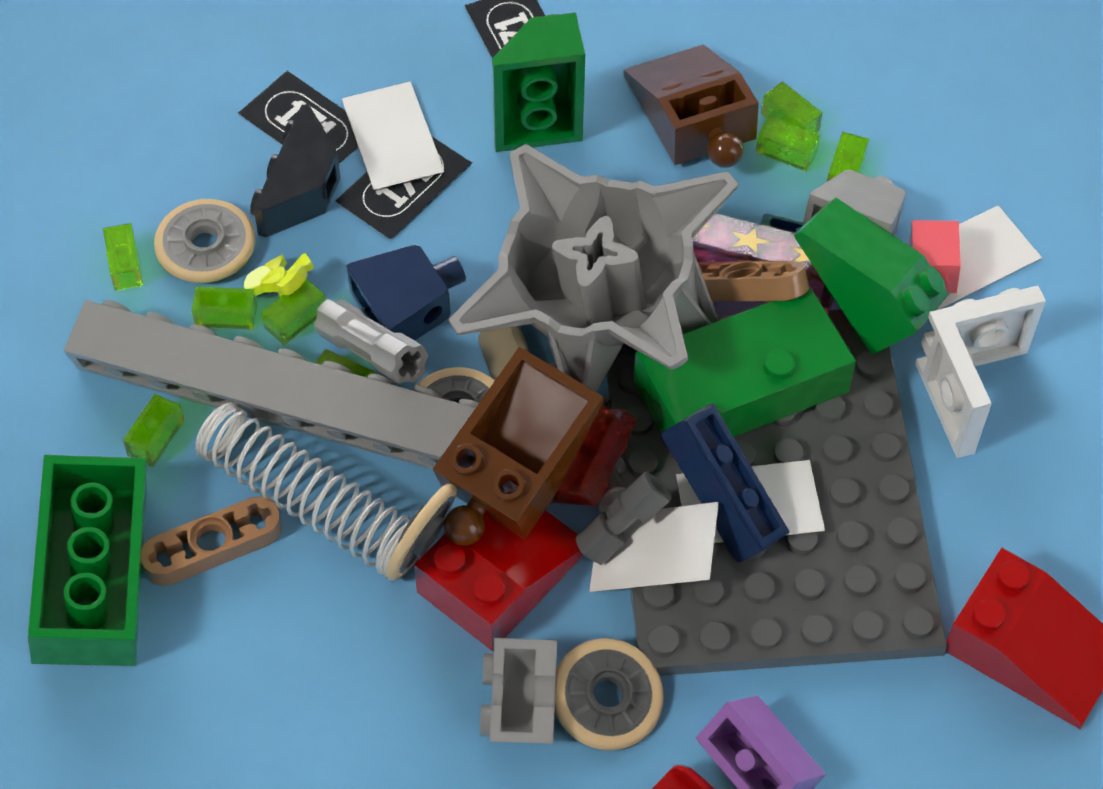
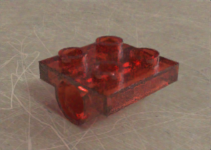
M602 404L550 503L596 506L599 498L607 489L608 479L620 455L628 446L629 436L637 419L625 409H608Z

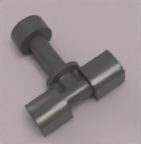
M612 444L594 446L584 457V466L589 480L597 486H602L604 494L598 502L600 514L576 536V543L584 556L599 565H602L626 542L624 531L632 523L639 519L646 524L671 500L670 492L664 482L647 471L628 488L623 487L619 473L626 472V464L620 449Z

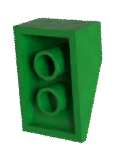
M836 197L826 203L793 235L871 355L918 332L929 319V312L936 310L949 295L945 289L943 277L937 269L930 266L923 254Z

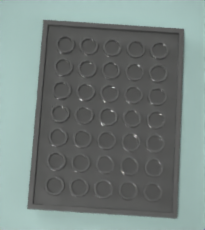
M842 309L825 311L856 360L849 392L734 437L751 466L810 460L825 531L785 535L762 552L742 562H737L733 558L724 542L714 543L710 580L630 588L636 648L650 659L653 667L657 669L659 676L944 656L947 645L890 346L871 355ZM731 316L718 317V319L720 321ZM623 344L606 375L614 445L620 449L626 464V472L619 473L622 486L628 488L647 471L663 481L670 492L671 500L662 509L681 507L676 474H683L664 442L659 429L633 384L635 353L637 350L627 344Z

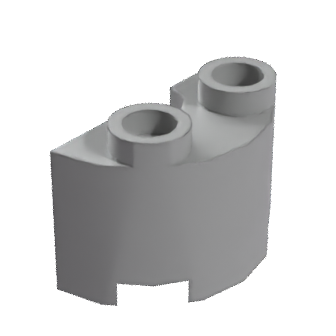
M494 638V654L484 653L482 682L483 685H493L492 704L481 705L480 736H490L489 742L553 744L557 640Z

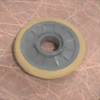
M199 199L178 206L161 221L154 238L155 253L162 267L171 275L193 283H210L233 275L247 263L255 246V230L249 217L237 206L217 199ZM209 233L217 237L213 245L205 248L197 247L192 243L201 234Z

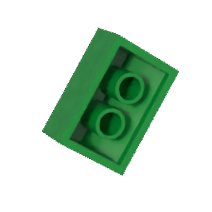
M576 12L530 18L492 58L495 152L516 150L525 144L533 148L583 141L586 54Z

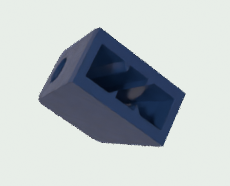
M417 245L396 249L346 265L350 292L365 316L390 331L402 333L414 341L448 319L451 315L448 289L466 282L463 267L455 256L432 265L423 249Z

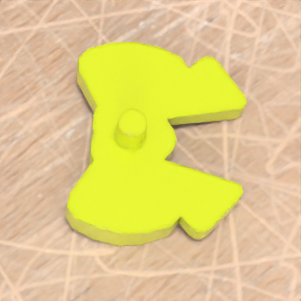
M304 253L286 271L284 268L287 265V261L283 255H280L267 262L265 266L258 267L249 273L243 286L250 297L265 292H277L283 298L292 294L304 283L308 275L307 272L312 270L314 265L307 254Z

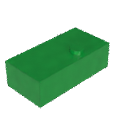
M809 287L805 294L797 298L785 301H771L683 334L688 360L684 365L676 369H669L637 351L635 353L633 384L661 434L663 431L713 402L731 434L735 437L848 393L856 360L812 288Z
M44 455L28 627L31 664L136 666L142 574L141 556L144 541L147 491L146 458Z

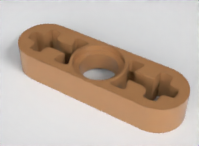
M800 261L698 263L712 301H785L797 298L809 290L805 266Z
M251 497L153 536L142 546L141 563L144 573L154 584L162 586L172 585L264 548L275 542L281 533L282 525L279 510L275 503L268 498ZM259 515L265 521L266 526L257 529L254 524H251L250 518ZM236 523L237 531L240 532L241 537L236 540L231 528V524ZM210 531L220 532L226 537L223 545L216 550L207 551L198 546L200 537ZM186 542L189 543L193 556L187 559L186 552L182 546ZM161 553H167V556L171 558L172 564L162 567V564L158 562L157 556Z

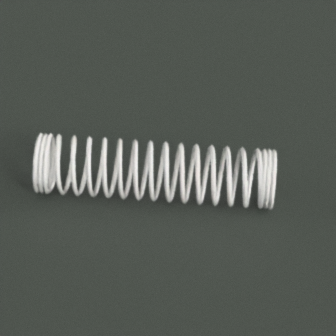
M232 402L222 404L207 417L196 438L195 449L198 456L208 462L213 461L214 466L219 469L225 468L227 475L231 477L237 476L239 483L243 485L249 484L251 490L256 493L262 492L263 498L274 500L276 507L280 509L287 508L290 516H299L301 523L304 525L312 524L314 532L318 534L324 532L326 540L330 542L337 541L340 549H350L352 557H363L365 565L369 567L376 565L377 573L389 581H395L387 577L386 569L398 546V540L410 521L408 515L398 518L395 522L397 518L396 507H390L383 512V499L380 498L371 503L372 494L369 490L358 495V483L353 482L346 486V475L340 474L334 477L332 466L321 469V459L314 458L309 461L308 451L302 450L297 452L296 443L294 442L284 445V435L277 434L272 436L271 427L265 426L260 428L259 419L253 418L248 420L247 412ZM233 412V415L221 427L213 448L207 452L209 441L216 428ZM253 422L256 423L255 432L246 443L242 452L228 463L231 450L241 438L245 428ZM229 426V428H228V430L226 431L225 435H224L223 438L221 439V437H222L224 431H225L226 428ZM265 430L268 431L267 440L255 459L246 468L241 470L244 456L253 446L257 436ZM279 438L281 442L278 451L271 459L269 465L258 476L253 478L257 463L265 454L268 446L275 439ZM288 447H293L291 457L282 472L266 486L269 472L281 453ZM304 454L305 460L299 473L291 484L278 494L286 472L300 455ZM225 455L224 465L218 463L217 460ZM237 463L236 473L229 470V467ZM313 463H318L316 472L308 486L291 502L294 489L302 475ZM250 470L249 480L242 479L241 475ZM329 470L330 475L323 490L304 509L306 499L312 487ZM263 477L262 487L260 489L254 487L253 483ZM342 479L340 490L335 499L316 518L325 495L334 483ZM275 486L274 496L267 495L266 491ZM355 487L353 497L346 509L329 525L333 512L342 497L349 489ZM288 493L287 503L285 505L279 503L278 499ZM365 495H368L360 515L342 533L345 522L355 505ZM301 500L299 512H293L291 507ZM380 503L379 511L372 524L355 541L364 519ZM314 508L312 521L305 520L303 515ZM393 511L391 521L386 530L368 549L377 527ZM327 515L324 529L317 528L316 523ZM403 520H406V523L398 529V531L393 535V537L385 547L387 541L389 540L391 534L394 532L396 527ZM340 523L337 537L329 536L328 531ZM354 529L350 545H343L341 539ZM367 537L363 553H356L354 547ZM380 545L376 561H368L367 555ZM410 568L401 577H403L410 570Z

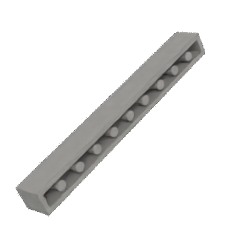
M88 300L84 301L63 350L76 368L214 408L232 402L246 411L249 418H257L263 422L428 469L434 468L479 404L469 399H461L459 403L441 398L439 393L426 387L415 386L413 390L396 386L395 382L379 374H369L367 378L355 375L345 366L331 361H324L323 365L308 362L302 355L292 350L279 349L278 353L265 350L255 341L245 337L236 336L234 340L218 337L213 330L202 325L191 324L190 328L175 325L172 320L158 313L148 312L146 316L135 314L126 306L111 300H104L103 304ZM474 460V461L472 462V464L470 465V467L475 464L476 460ZM510 481L503 485L504 490L514 493L518 489V486Z

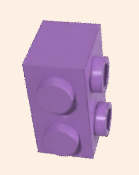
M759 696L726 702L695 737L737 789H813L826 775Z

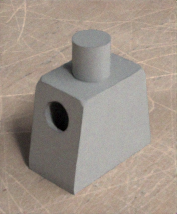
M853 170L842 172L809 194L803 225L826 203L836 197L894 236L906 197V192L902 188L894 186L889 178L884 176L872 178Z

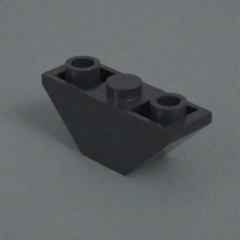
M302 104L295 120L287 122L283 133L282 148L278 155L273 154L268 163L267 180L263 188L257 189L253 194L250 213L255 216L259 236L269 237L324 214L341 179L337 150L310 106Z

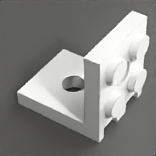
M1039 286L1021 290L1019 288H1011L996 296L980 300L965 299L951 307L929 312L928 318L934 331L923 334L921 345L927 357L916 359L915 365L956 458L975 454L992 404L975 366L1028 353L1046 302Z

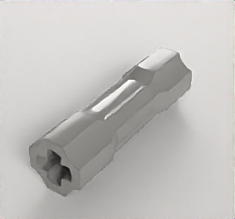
M327 299L316 309L317 318L313 326L322 338L339 348H347L372 363L380 373L398 384L402 382L414 384L425 374V363L429 356L425 348L418 342L402 333H394L369 319L362 310L343 299L339 301Z

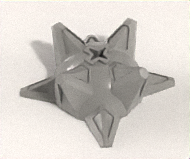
M527 144L510 152L520 210L510 221L501 252L498 255L499 269L448 319L455 333L463 335L531 324L547 336L557 369L595 392L600 388L623 344L629 345L669 369H676L684 365L688 360L683 334L719 321L694 254L692 239L739 187L738 182L727 171L654 187L641 180L630 183L609 180L600 175L580 176Z

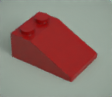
M546 510L526 539L521 538L486 515L483 516L485 522L484 533L472 545H456L444 534L414 564L417 593L493 652L494 638H506L583 556L576 543V536L578 534Z
M1001 547L954 621L946 641L947 648L945 652L1076 728L1081 729L1103 692V623L1047 572Z

